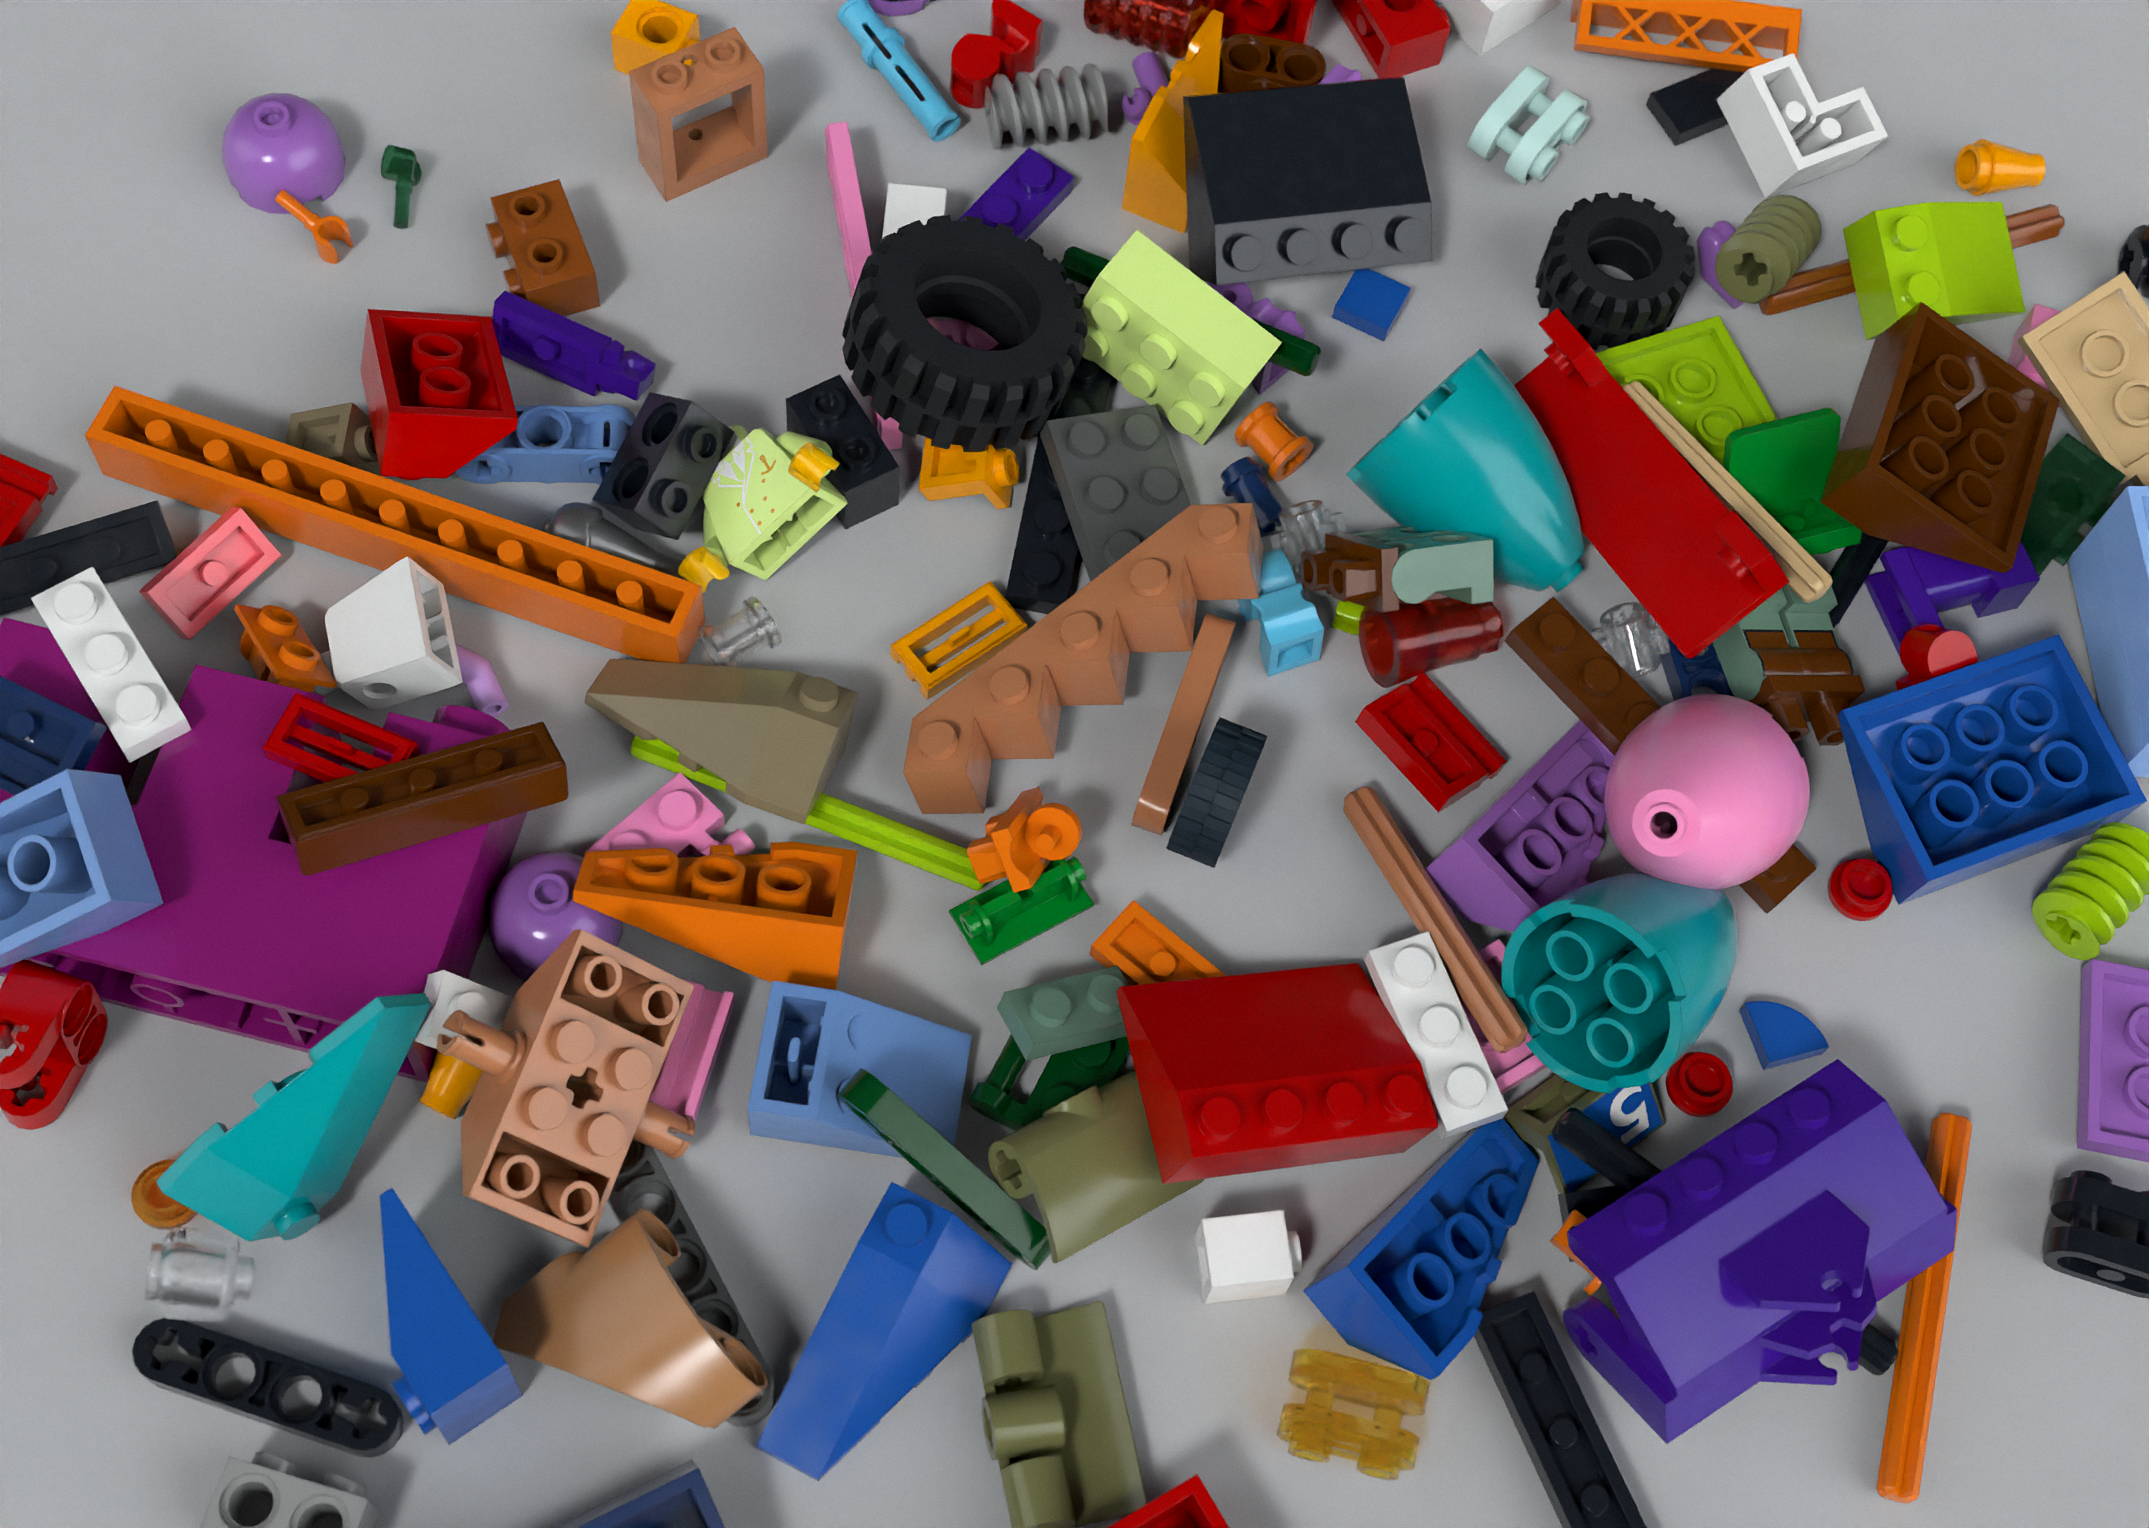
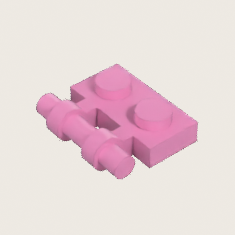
M679 772L587 851L667 848L674 852L678 858H683L691 854L695 857H703L710 854L711 845L731 844L735 855L749 854L755 849V845L750 837L741 829H737L722 843L712 839L711 837L725 825L724 814Z

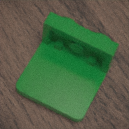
M1823 408L1737 429L1731 432L1725 441L1723 467L1811 556L1826 554L1832 550L1861 542L1862 530L1820 502L1838 450L1841 418L1832 408Z

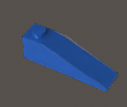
M1503 1118L1473 1128L1350 1242L1303 1292L1348 1345L1426 1379L1432 1380L1439 1377L1477 1333L1483 1314L1478 1311L1488 1284L1496 1281L1502 1265V1261L1497 1258L1508 1229L1517 1224L1539 1160Z
M891 1182L859 1239L756 1444V1448L817 1481L821 1480L880 1423L881 1418L914 1387L916 1389L961 1342L964 1343L973 1334L971 1324L986 1316L1012 1267V1263L954 1213Z

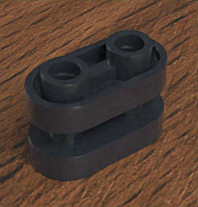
M2088 1170L2074 1171L2070 1177L2057 1180L2054 1185L2051 1212L2055 1217L2070 1224V1226H2058L2047 1231L2043 1253L2044 1263L2060 1273L2129 1295L2149 1299V1191L2136 1192L2114 1185L2108 1176Z

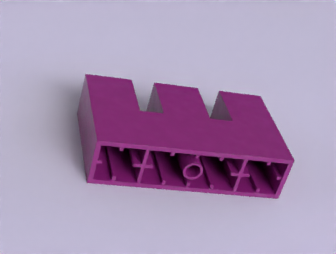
M4 617L0 625V676L106 726L107 729L84 771L121 775L125 790L127 791L140 758L129 763L49 628ZM196 664L179 703V708L192 730L161 746L137 805H131L163 904L106 932L27 959L90 981L102 1002L309 1053L311 1048L378 996L424 993L428 974L442 970L469 979L489 922V902L498 881L506 874L527 812L314 875L304 876L297 864L276 796L325 782L266 758L262 747L296 692L328 705L325 696ZM458 705L439 707L435 712L432 722L389 712L383 726L386 730L416 741L421 752L419 756L510 731L505 724L493 716L473 708ZM300 717L297 722L298 725L342 741L339 732L303 717ZM286 740L288 744L342 766L343 762L292 740ZM376 747L374 749L373 756L390 762L393 757L392 754ZM0 789V803L15 796ZM16 963L1 967L0 976L6 977ZM413 1041L397 1075L427 1083L437 1049Z

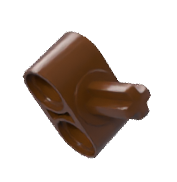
M1238 33L1228 37L1221 46L1217 93L1319 84L1325 75L1326 60L1321 52L1306 44L1249 33Z

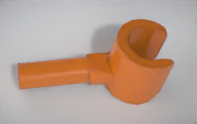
M286 190L280 191L276 196L275 201L313 233L319 256L323 261L330 264L339 262L336 249L330 243L332 240H341L350 248L354 247L347 223L342 218L337 216L321 218L316 213L311 212Z

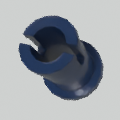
M1244 457L1229 465L1220 476L1224 482L1222 491L1228 497L1233 496L1237 503H1253L1260 535L1265 537L1286 524V519H1289L1290 515L1282 507L1263 476L1266 470L1262 463H1254L1251 457Z

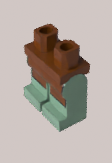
M1409 526L1357 532L1354 534L1343 531L1325 533V548L1302 551L1301 583L1304 589L1313 592L1326 590V594L1333 596L1334 599L1343 602L1350 601L1380 612L1399 610V601L1412 604L1423 602L1433 593H1442L1444 596L1470 604L1494 601L1493 539L1464 531L1435 530L1433 532L1418 533Z
M1786 584L1712 642L1734 696L1749 701L1773 715L1771 718L1784 729L1793 743H1797L1810 732L1806 722L1811 723L1819 746H1836L1843 743L1844 738L1838 714L1842 710L1850 708V704L1865 692L1860 675H1853L1854 670L1851 658L1846 651L1840 648L1828 614L1838 604L1832 586L1820 599L1805 603Z

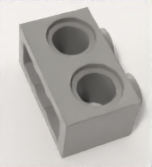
M256 1452L252 1463L229 1456L200 1528H311L317 1519L327 1514L341 1515L343 1518V1528H374L380 1512L369 1499L363 1498L366 1487L360 1483L341 1476L325 1473L321 1484L295 1477L297 1465L273 1455ZM271 1493L273 1496V1508L267 1519L256 1526H242L240 1512L244 1503L255 1494Z

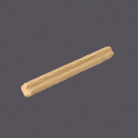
M1635 381L1623 385L1622 388L1725 507L1730 512L1734 510L1768 549L1790 581L1787 584L1788 587L1805 603L1820 599L1832 585V577L1640 382Z

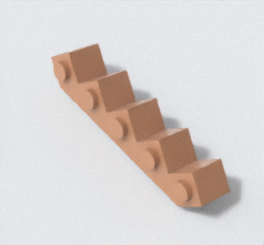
M1253 503L1190 505L913 717L903 774L922 814L984 813L992 760L1054 759L1062 706L1123 705L1130 653L1192 651L1197 600L1259 599L1264 548Z

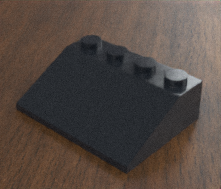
M1404 77L1183 96L1189 270L1201 280L1214 285H1224L1432 261V202Z

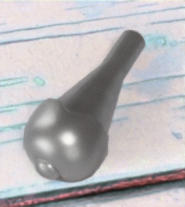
M581 502L567 503L557 509L554 516L547 518L542 525L541 531L683 579L678 573L679 566L683 560L654 550L602 517L603 511L598 507Z

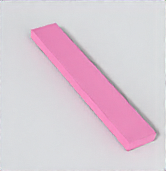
M840 122L827 124V128H825L826 162L852 301L867 257L872 255L848 123ZM869 395V400H870V404H871V402H872V397ZM871 407L874 428L888 450L901 449L902 432L898 429L899 423L891 417L884 420Z

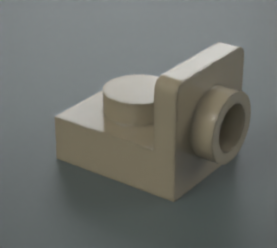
M353 402L291 413L285 444L379 476L381 475L370 417Z

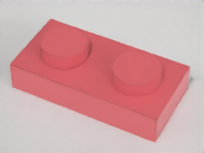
M231 507L140 589L139 592L180 638L190 640L271 566L281 554L242 508Z

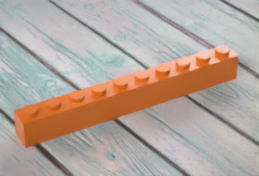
M115 385L85 434L97 463L105 476L219 515H223L231 507L242 508L259 529L381 571L386 570L408 556L444 584L445 593L643 661L686 664L705 623L701 585Z

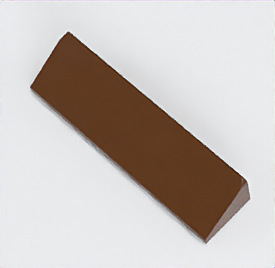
M542 721L276 796L300 871L304 876H310L562 802L568 797L566 763Z

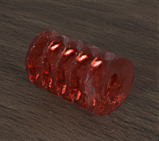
M1085 0L1083 18L1086 27L1092 33L1103 34L1106 32L1111 39L1123 40L1126 38L1131 45H1146L1150 51H1166L1170 57L1182 59L1187 54L1191 40L1209 15L1211 0H1193L1192 3H1190V0Z

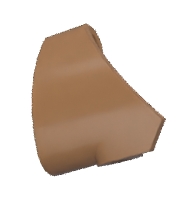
M644 1208L635 1211L588 1252H571L556 1258L503 1302L493 1337V1342L498 1349L586 1379L704 1428L710 1427L715 1429L763 1391L767 1387L768 1382L764 1370L752 1352L736 1338L700 1318L685 1298L667 1269L680 1258L679 1245L667 1226L651 1211Z

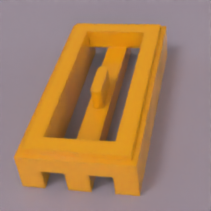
M989 581L891 644L890 655L897 664L901 662L904 665L905 674L912 682L915 680L918 682L920 692L928 700L988 661L1027 631L1028 625L992 582ZM991 604L995 609L970 626L960 629L951 635L947 641L919 659L914 654ZM1002 623H1007L995 632H993L992 634H990L989 636L985 637L984 639H982L981 641L967 649L966 651L962 652L961 654L947 662L946 664L942 665L932 673L929 672L930 670H932L942 662L946 661L962 649L966 648L982 636L986 635Z

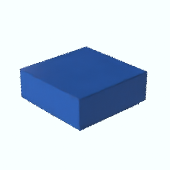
M1369 268L1357 269L1337 301L1332 318L1381 341H1385L1408 300L1411 288Z

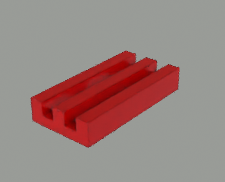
M297 692L262 747L266 758L323 782H329L357 774L358 772L286 743L287 739L364 771L414 758L421 753L416 741ZM300 717H303L388 752L393 757L390 762L356 749L348 743L298 725L297 722Z

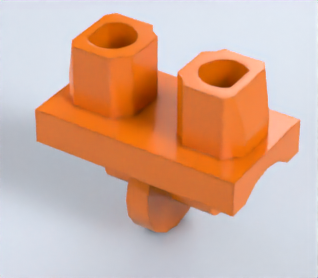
M1040 787L1022 791L1006 813L991 817L985 824L986 837L973 840L967 847V855L978 882L983 884L1008 877L1014 893L1032 888L1051 860H1062L1070 856L1080 844L1083 831L1081 821L1076 813L1059 803H1045L1042 805L1043 795Z

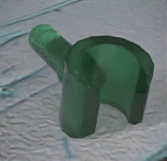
M388 145L381 161V176L383 179L396 182L393 226L398 229L408 228L412 186H417L421 179L422 171L419 163L416 161V155L413 150Z

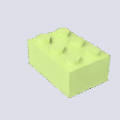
M1139 230L1132 234L1100 272L1082 301L1081 309L1084 310L1087 317L1088 328L1084 339L1086 347L1082 357L1094 361L1120 381L1125 390L1131 395L1143 399L1149 405H1156L1157 411L1166 417L1177 431L1189 435L1202 446L1282 343Z

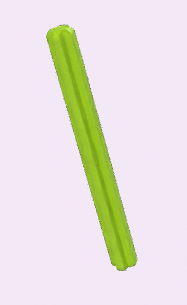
M634 736L630 753L634 757L676 774L681 772L686 778L725 792L727 784L725 780L704 767L694 773L678 762L679 751L660 739L642 740L638 736ZM821 793L805 822L809 826L973 890L980 891L987 884H980L978 882L966 848L830 795Z

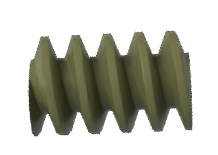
M1776 195L1763 200L1745 218L1744 222L1738 226L1737 230L1731 234L1729 239L1721 246L1716 256L1715 274L1721 287L1733 298L1741 302L1757 304L1768 295H1773L1785 287L1788 280L1793 277L1796 270L1801 267L1810 253L1815 250L1821 239L1822 224L1817 212L1806 201L1792 195Z

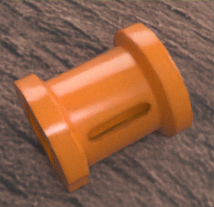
M1265 402L1247 415L1240 423L1234 434L1235 442L1240 447L1249 446L1269 466V476L1275 482H1279L1293 474L1306 461L1313 450L1314 444L1307 436L1298 437L1278 417V407L1273 402Z

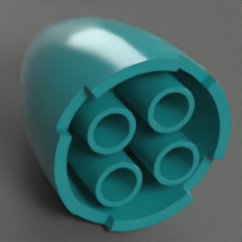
M1482 348L1443 380L1386 437L1378 441L1346 473L1363 493L1401 526L1412 527L1418 533L1433 532L1435 530L1464 531L1493 539L1494 579L1538 592L1551 586L1556 592H1559L1584 569L1578 562V559L1585 552L1580 519L1569 483L1557 455L1537 418L1515 386Z
M1631 872L1600 879L1570 891L1531 914L1516 928L1509 939L1504 952L1501 972L1502 989L1507 997L1513 998L1515 1008L1532 1037L1526 1045L1554 1073L1588 1090L1612 1093L1617 1088L1636 1087L1656 1081L1694 1045L1709 1025L1725 996L1735 966L1738 944V925L1732 904L1720 889L1696 888L1665 881L1643 872Z

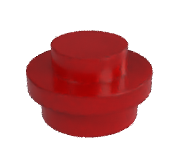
M1851 859L1841 863L1832 872L1827 884L1828 896L1833 906L1842 915L1852 920L1870 921L1876 919L1885 912L1892 901L1893 889L1888 872L1882 865L1870 859Z
M1690 1052L1684 1054L1668 1070L1666 1090L1670 1100L1679 1110L1690 1116L1703 1118L1719 1113L1728 1104L1733 1092V1081L1728 1067L1721 1059L1709 1053Z

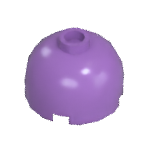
M269 93L252 98L236 110L224 130L222 159L232 186L238 190L240 198L253 208L269 214H290L275 201L280 191L286 190L303 205L320 195L322 201H325L334 194L344 178L346 159L336 129L329 116L307 99L291 93Z
M565 851L537 853L515 863L498 881L489 902V934L498 956L510 967L511 972L522 981L526 982L575 929H582L618 947L623 935L622 921L573 901V889L584 857Z

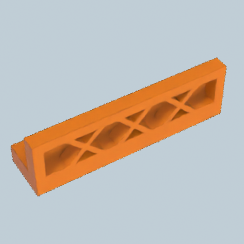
M1573 0L1570 22L1576 23L1573 50L1745 73L1748 69L1776 60L1763 58L1754 46L1783 50L1782 57L1794 53L1797 59L1802 9L1736 0ZM1590 25L1623 29L1613 38L1589 35ZM1645 32L1678 37L1668 45L1655 44ZM1631 35L1635 41L1625 40V38ZM1699 39L1733 44L1723 52L1708 51ZM1685 42L1689 48L1679 46ZM1737 50H1740L1743 53V55L1733 53H1735Z

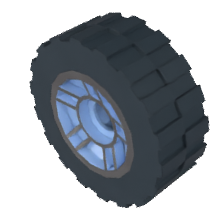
M1219 717L1166 849L1215 868L1268 736Z

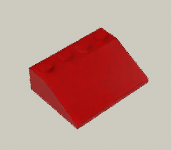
M1358 963L1121 986L1116 991L1163 1184L1404 1153L1439 1127L1421 1062Z

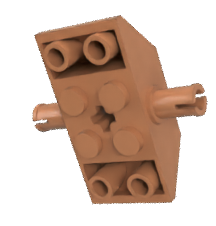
M575 929L518 989L500 1030L470 1017L469 1014L461 1010L454 1011L442 1027L466 1039L457 1035L450 1038L444 1034H439L437 1050L446 1056H453L483 1070L461 1120L463 1196L578 1245L589 1247L632 1139L663 1152L667 1157L676 1159L684 1154L690 1142L670 1133L677 1134L680 1131L688 1136H694L695 1123L692 1118L677 1114L649 1100L694 985L582 929Z

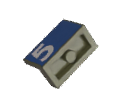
M1557 1074L1508 1108L1504 1116L1507 1124L1520 1139L1543 1151L1560 1194L1575 1192L1599 1174L1553 1138L1552 1130L1557 1120L1569 1108L1579 1109L1632 1149L1666 1124L1651 1082L1636 1087L1617 1088L1612 1093H1602L1577 1086Z

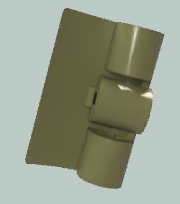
M1135 1070L1100 1088H1097L1095 1085L1044 1112V1117L995 1141L989 1147L988 1153L989 1168L993 1178L1008 1196L1021 1199L1032 1193L1034 1194L1044 1221L1054 1263L1063 1261L1205 1180L1162 1183Z
M1097 1301L1033 1318L1032 1311L1010 1310L991 1314L973 1322L971 1325L986 1396L982 1397L981 1401L984 1435L990 1457L993 1461L998 1460L1011 1527L1076 1528L1129 1515L1146 1505V1493L1104 1303Z

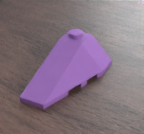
M1581 720L1571 727L1425 868L1442 896L1465 920L1514 932L1527 917L1570 891L1590 884L1586 881L1591 863L1600 855L1604 843L1600 836L1606 821L1604 804L1605 784L1615 756Z

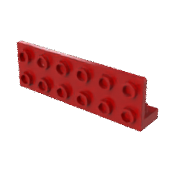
M1556 308L1538 323L1552 342L1543 349L1548 357L1514 384V386L1537 418L1557 455L1571 489L1582 533L1684 657L1691 659L1790 581L1768 549L1734 510L1730 512L1612 377L1587 341L1561 311Z

